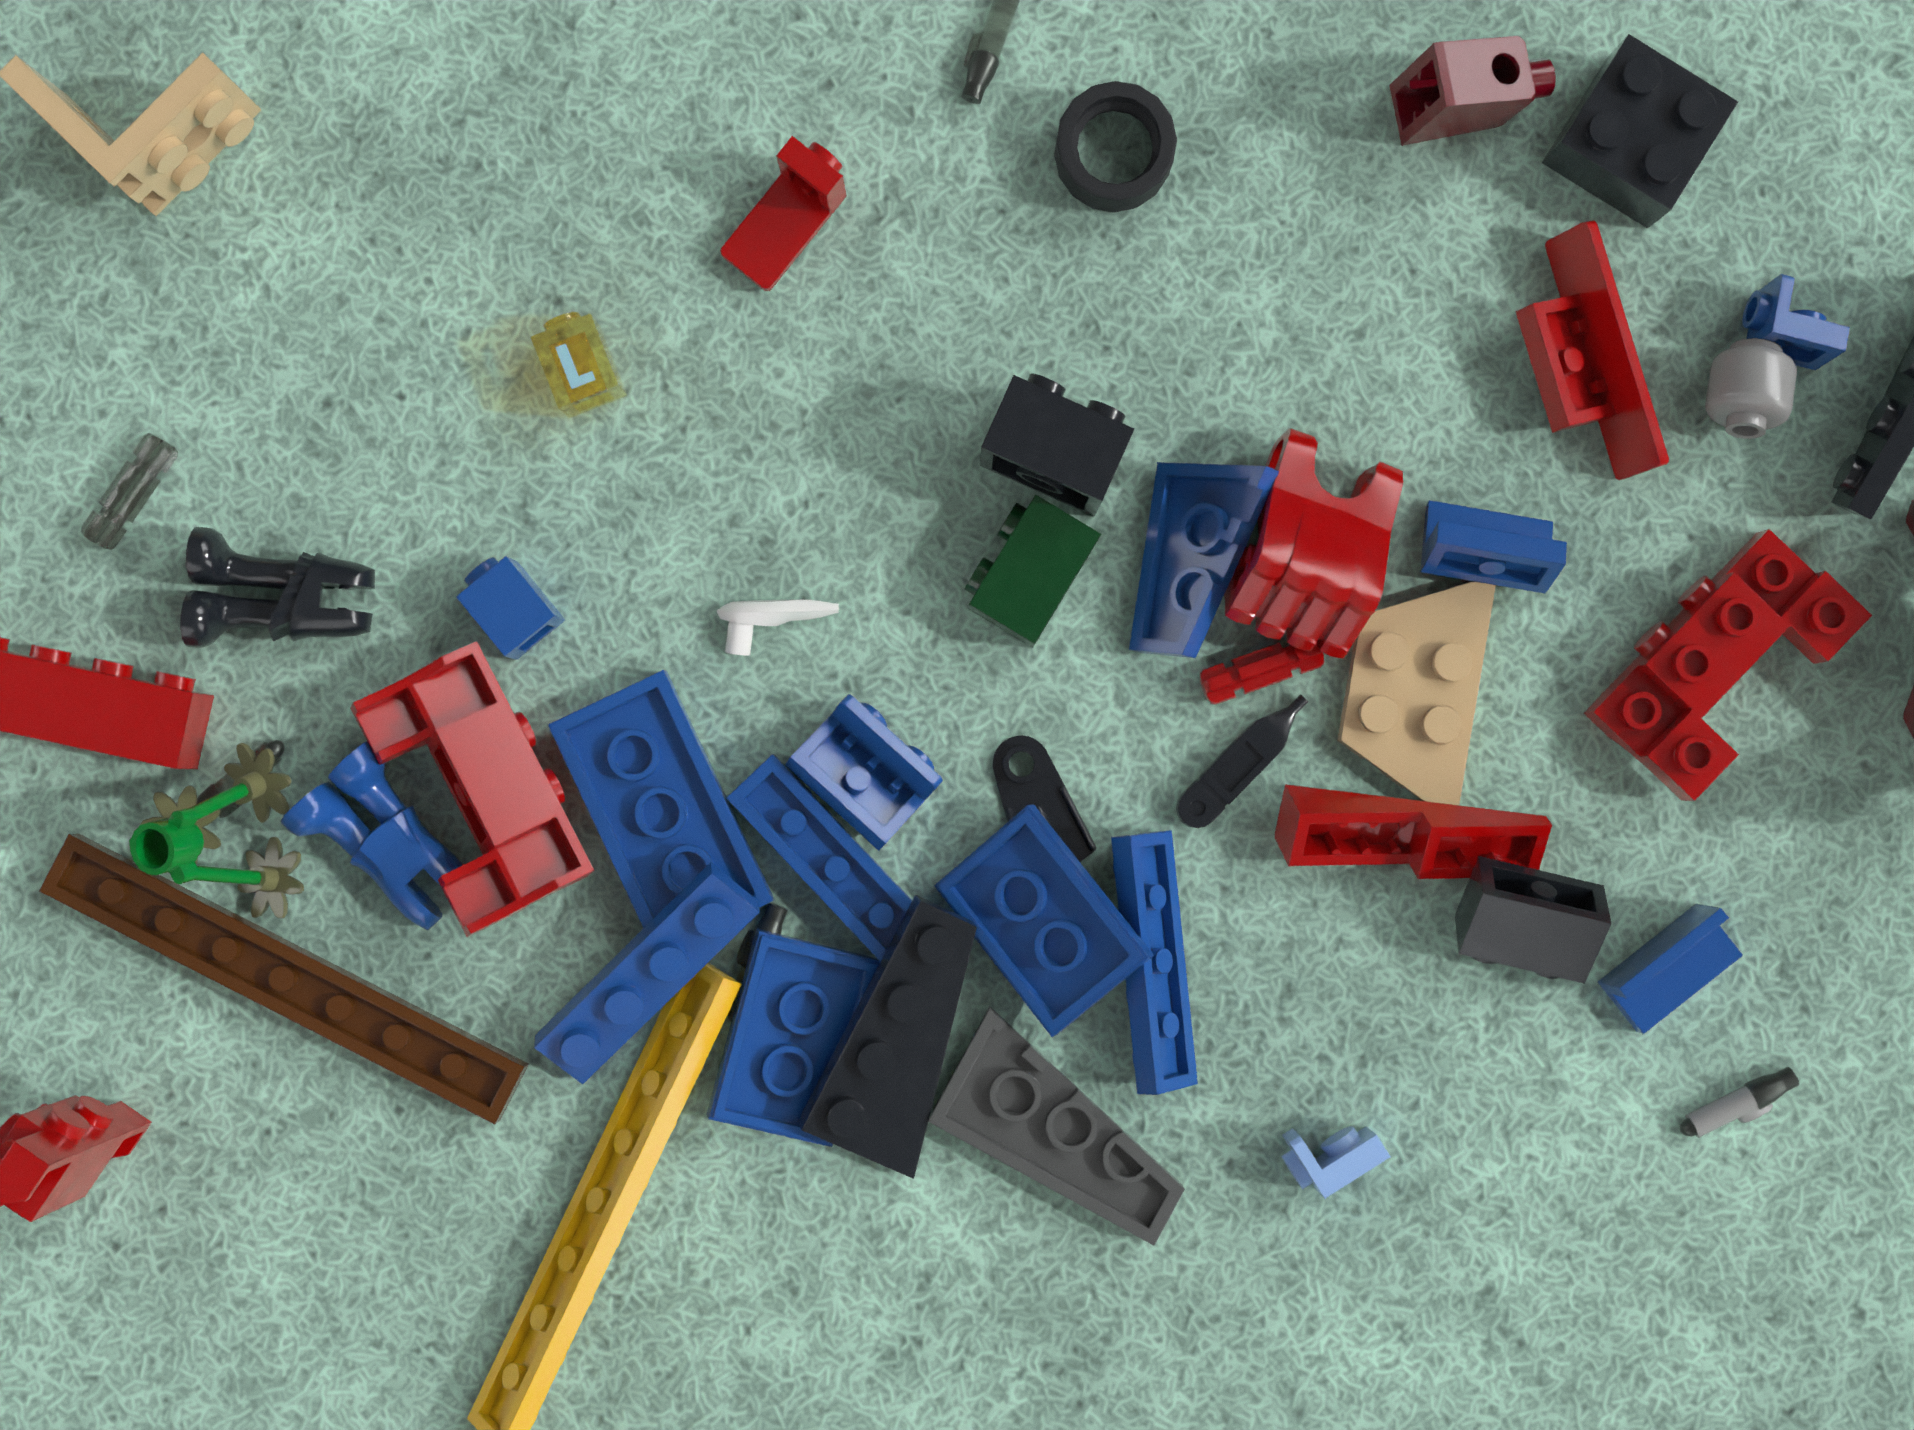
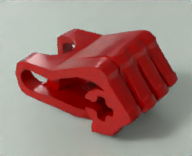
M1289 428L1277 439L1268 457L1266 466L1279 471L1258 518L1259 539L1257 546L1249 544L1248 547H1245L1224 594L1225 616L1237 623L1250 625L1255 618V630L1267 638L1280 640L1286 630L1287 643L1298 649L1311 651L1318 640L1320 651L1331 657L1344 659L1367 621L1375 612L1382 597L1391 531L1403 487V471L1379 461L1377 465L1366 469L1358 477L1350 498L1335 497L1321 487L1314 473L1315 455L1318 446L1315 437Z

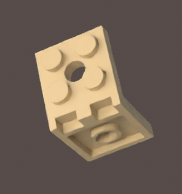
M202 52L114 141L66 93L17 55L0 70V77L111 185L114 187L117 185L138 204L141 202L155 216L181 191L186 192L197 187L208 175L210 170L209 163L226 146L232 147L243 141L254 126L253 118L262 110Z

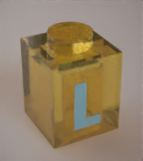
M569 312L556 316L543 325L544 332L531 336L556 404L568 418L627 396L602 329L591 313L582 317L579 312Z

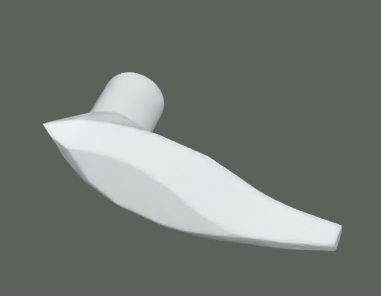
M802 599L730 602L717 610L720 619L729 621L725 652L735 655H750L754 625L779 626L789 621L820 618L839 613V604Z

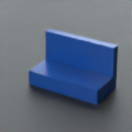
M1429 500L1425 511L1420 572L1546 594L1566 565L1567 542L1552 539L1553 521Z
M1695 904L1598 981L1599 985L1636 1032L1645 1034L1743 956L1720 926L1729 919L1722 908Z

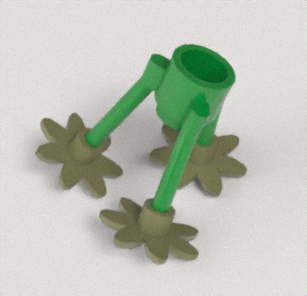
M239 743L236 750L240 763H228L224 766L225 772L235 780L233 787L198 804L197 792L192 785L183 789L177 804L164 792L154 793V803L163 817H152L142 821L129 839L130 852L133 861L140 870L155 876L169 872L176 884L193 880L238 884L237 887L240 892L255 893L251 906L252 917L262 916L270 906L274 915L283 919L288 913L286 894H301L304 891V884L298 879L289 876L298 867L301 861V853L291 851L283 856L282 844L278 837H271L269 839L265 857L254 850L246 852L249 870L196 865L198 856L203 848L214 850L221 847L220 839L204 827L212 823L220 815L222 808L234 802L241 805L252 800L256 817L261 823L266 822L269 818L271 808L281 815H285L289 811V804L279 790L288 787L291 784V778L284 773H271L275 762L273 751L269 748L263 749L256 756L248 744Z

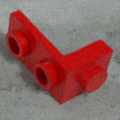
M791 136L776 155L781 171L780 176L721 247L722 257L764 291L773 289L847 197L843 175L839 173L843 167L833 154L816 142H812L807 148L799 140Z

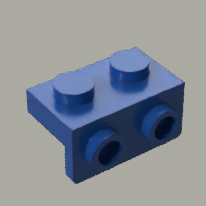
M850 694L838 704L833 713L791 755L785 764L786 767L878 851L943 781L942 777L934 771L933 763L924 752L914 746H907L887 728V723L878 710L867 703H860Z

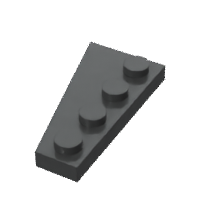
M990 1006L988 1007L933 1108L928 1122L1154 1246L1183 1194L1184 1186Z

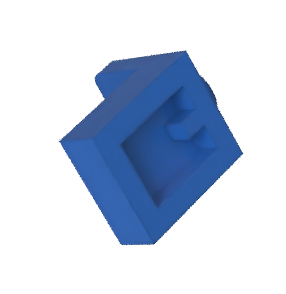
M1780 274L1759 291L1753 292L1748 299L1742 318L1743 327L1748 328L1746 339L1757 338L1775 342L1781 346L1783 353L1792 358L1796 366L1817 370L1846 351L1850 327L1829 322L1825 315L1816 311H1789L1795 278Z

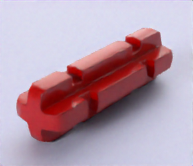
M1318 640L1311 651L1298 649L1290 644L1282 648L1279 642L1231 659L1233 666L1225 668L1224 663H1220L1203 669L1200 672V682L1207 700L1210 704L1217 705L1236 698L1235 691L1242 689L1245 695L1293 678L1291 671L1298 669L1300 674H1304L1321 668L1324 665V654L1319 650Z

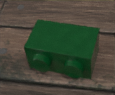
M1036 494L1027 508L1019 503L1014 505L997 534L1007 541L994 563L985 557L982 558L964 589L974 595L969 603V610L1032 648L1102 535Z

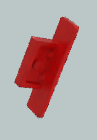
M1594 220L1582 222L1547 240L1545 243V249L1560 298L1532 303L1516 311V315L1552 433L1598 422L1615 478L1623 480L1667 465L1669 456L1598 224Z

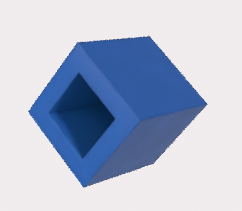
M507 556L499 562L495 557H492L479 564L464 580L468 587L456 596L505 657L518 660L565 621L564 617L519 562Z

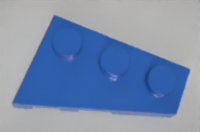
M1157 462L1129 650L1146 654L1187 658L1197 657L1279 471L1268 466Z

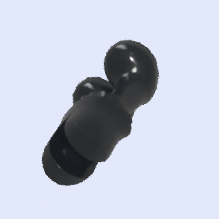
M194 527L191 531L186 548V568L192 583L200 586L237 585L284 589L279 600L233 597L207 591L191 590L185 596L180 615L181 636L187 647L202 648L209 646L226 630L235 628H269L273 641L290 635L292 641H297L308 637H348L370 632L372 613L352 611L340 607L337 609L321 608L323 586L338 587L342 590L375 589L374 569L356 562L332 558L322 553H316L313 556L303 552L298 560H276L243 555L233 551L223 535L215 529Z

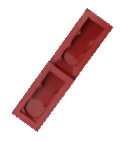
M1285 784L1275 828V840L1288 866L1409 864L1417 879L1470 878L1478 856L1539 870L1552 824L1547 816Z

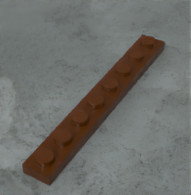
M79 833L68 834L39 892L494 1125L501 1120L529 1063L161 875L146 874L137 867L134 861Z

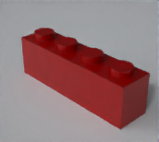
M0 637V731L174 769H198L214 695L193 691L196 679L156 671L154 682L131 678L133 665L94 658L91 669L69 664L72 652L31 644L29 656L7 651L10 639Z

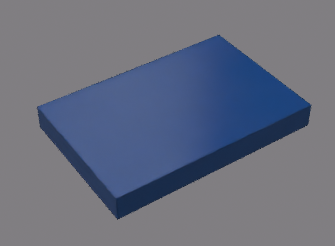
M1034 804L1027 805L934 885L956 914L974 923L977 927L974 938L1051 1037L1062 1032L1154 956Z
M756 929L706 1114L708 1119L832 1147V1143L802 1131L797 1121L880 961L870 956Z

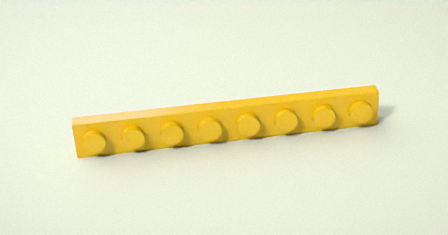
M709 962L663 1006L467 1417V1420L477 1430H530L538 1416L545 1397L560 1366L564 1362L574 1336L588 1307L592 1303L594 1294L615 1250L620 1244L623 1233L643 1191L648 1185L652 1172L676 1126L681 1111L704 1067L711 1048L742 985Z

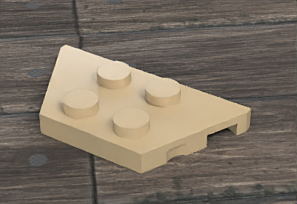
M1473 581L1377 610L1371 615L1353 643L1337 741L1360 758L1366 759L1381 770L1383 775L1401 788L1407 789L1421 801L1452 805L1460 804L1496 585Z

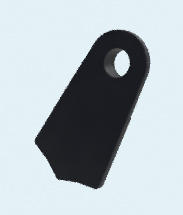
M1014 736L1002 742L995 751L992 765L1007 822L1027 805L1034 804L1079 862H1082L1096 851V845L1047 750L1039 741L1029 736ZM1026 752L1032 757L1034 767L1030 774L1019 777L1011 772L1009 760L1013 754Z

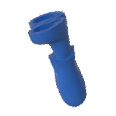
M366 741L347 755L331 771L328 778L338 789L361 803L381 823L371 832L355 814L341 793L330 782L323 783L306 794L283 816L280 822L290 833L297 837L322 833L338 843L352 857L350 864L366 872L407 919L428 931L442 918L443 914L439 907L413 881V878L424 869L439 884L438 879L440 876L463 864L424 827L416 815L414 807H406L397 796L385 777V763L378 764L372 749Z

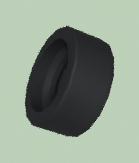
M1112 81L1091 86L1072 100L1060 119L1054 153L1059 178L1074 198L1092 209L1116 213L1138 208L1158 193L1169 176L1177 144L1173 119L1161 100L1140 85ZM1111 111L1130 114L1141 121L1150 133L1153 147L1151 160L1143 173L1131 181L1119 184L1102 182L1090 175L1080 161L1077 148L1079 135L1087 122L1099 114Z

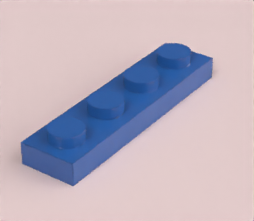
M772 754L727 797L728 801L881 962L912 899L775 754Z
M1172 830L1111 837L1118 911L1154 955L1126 978V999L1129 1009L1133 1048L1132 1058L1135 1068L1137 1094L1159 1095L1197 1085Z
M711 862L535 1035L534 1048L583 1085L760 913L758 901Z

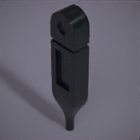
M1301 694L1288 707L1252 722L1199 776V779L1195 780L1177 800L1176 811L1182 823L1194 828L1206 827L1223 812L1225 806L1229 805L1283 750L1295 715L1308 703Z

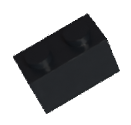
M1482 856L1477 858L1455 914L1459 954L1472 957L1486 964L1499 963L1533 971L1549 979L1562 978L1584 984L1612 924L1604 885Z

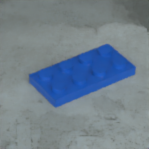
M662 670L548 724L643 928L711 862L758 901L759 907L775 900L667 671Z

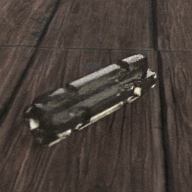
M147 433L142 437L133 450V454L137 456L133 463L128 460L125 462L99 500V504L103 506L99 513L92 510L81 526V533L97 546L109 550L117 546L127 531L122 527L127 520L133 523L161 482L156 476L160 471L167 473L178 457L176 448L161 437L151 433Z

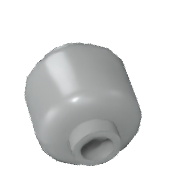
M1752 338L1734 342L1730 345L1729 349L1714 357L1710 367L1705 409L1709 417L1714 422L1726 427L1725 431L1727 434L1742 439L1762 437L1765 435L1766 430L1776 428L1785 423L1793 408L1797 368L1790 356L1783 353L1780 345L1769 340Z

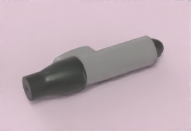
M1786 1067L1773 1074L1760 1076L1745 1083L1743 1087L1685 1115L1686 1119L1681 1123L1680 1131L1685 1136L1692 1137L1696 1135L1699 1138L1736 1119L1742 1123L1755 1120L1769 1112L1773 1107L1772 1103L1785 1092L1799 1086V1080L1790 1067Z

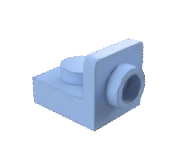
M1349 1126L1336 1132L1321 1144L1324 1153L1317 1158H1314L1301 1136L1293 1128L1282 1135L1291 1149L1281 1156L1289 1171L1302 1190L1313 1184L1315 1189L1324 1198L1329 1197L1390 1158L1389 1153L1378 1136L1367 1127L1357 1132L1353 1126Z

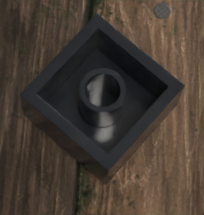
M1628 34L1603 63L1545 156L1542 164L1648 229L1672 210L1739 101Z
M1031 373L1028 380L1013 375L981 446L980 466L1094 517L1104 499L1135 428L1123 424L1126 416L1121 411L1105 403L1090 400L1088 406L1085 407L1063 397L1066 389L1049 378Z

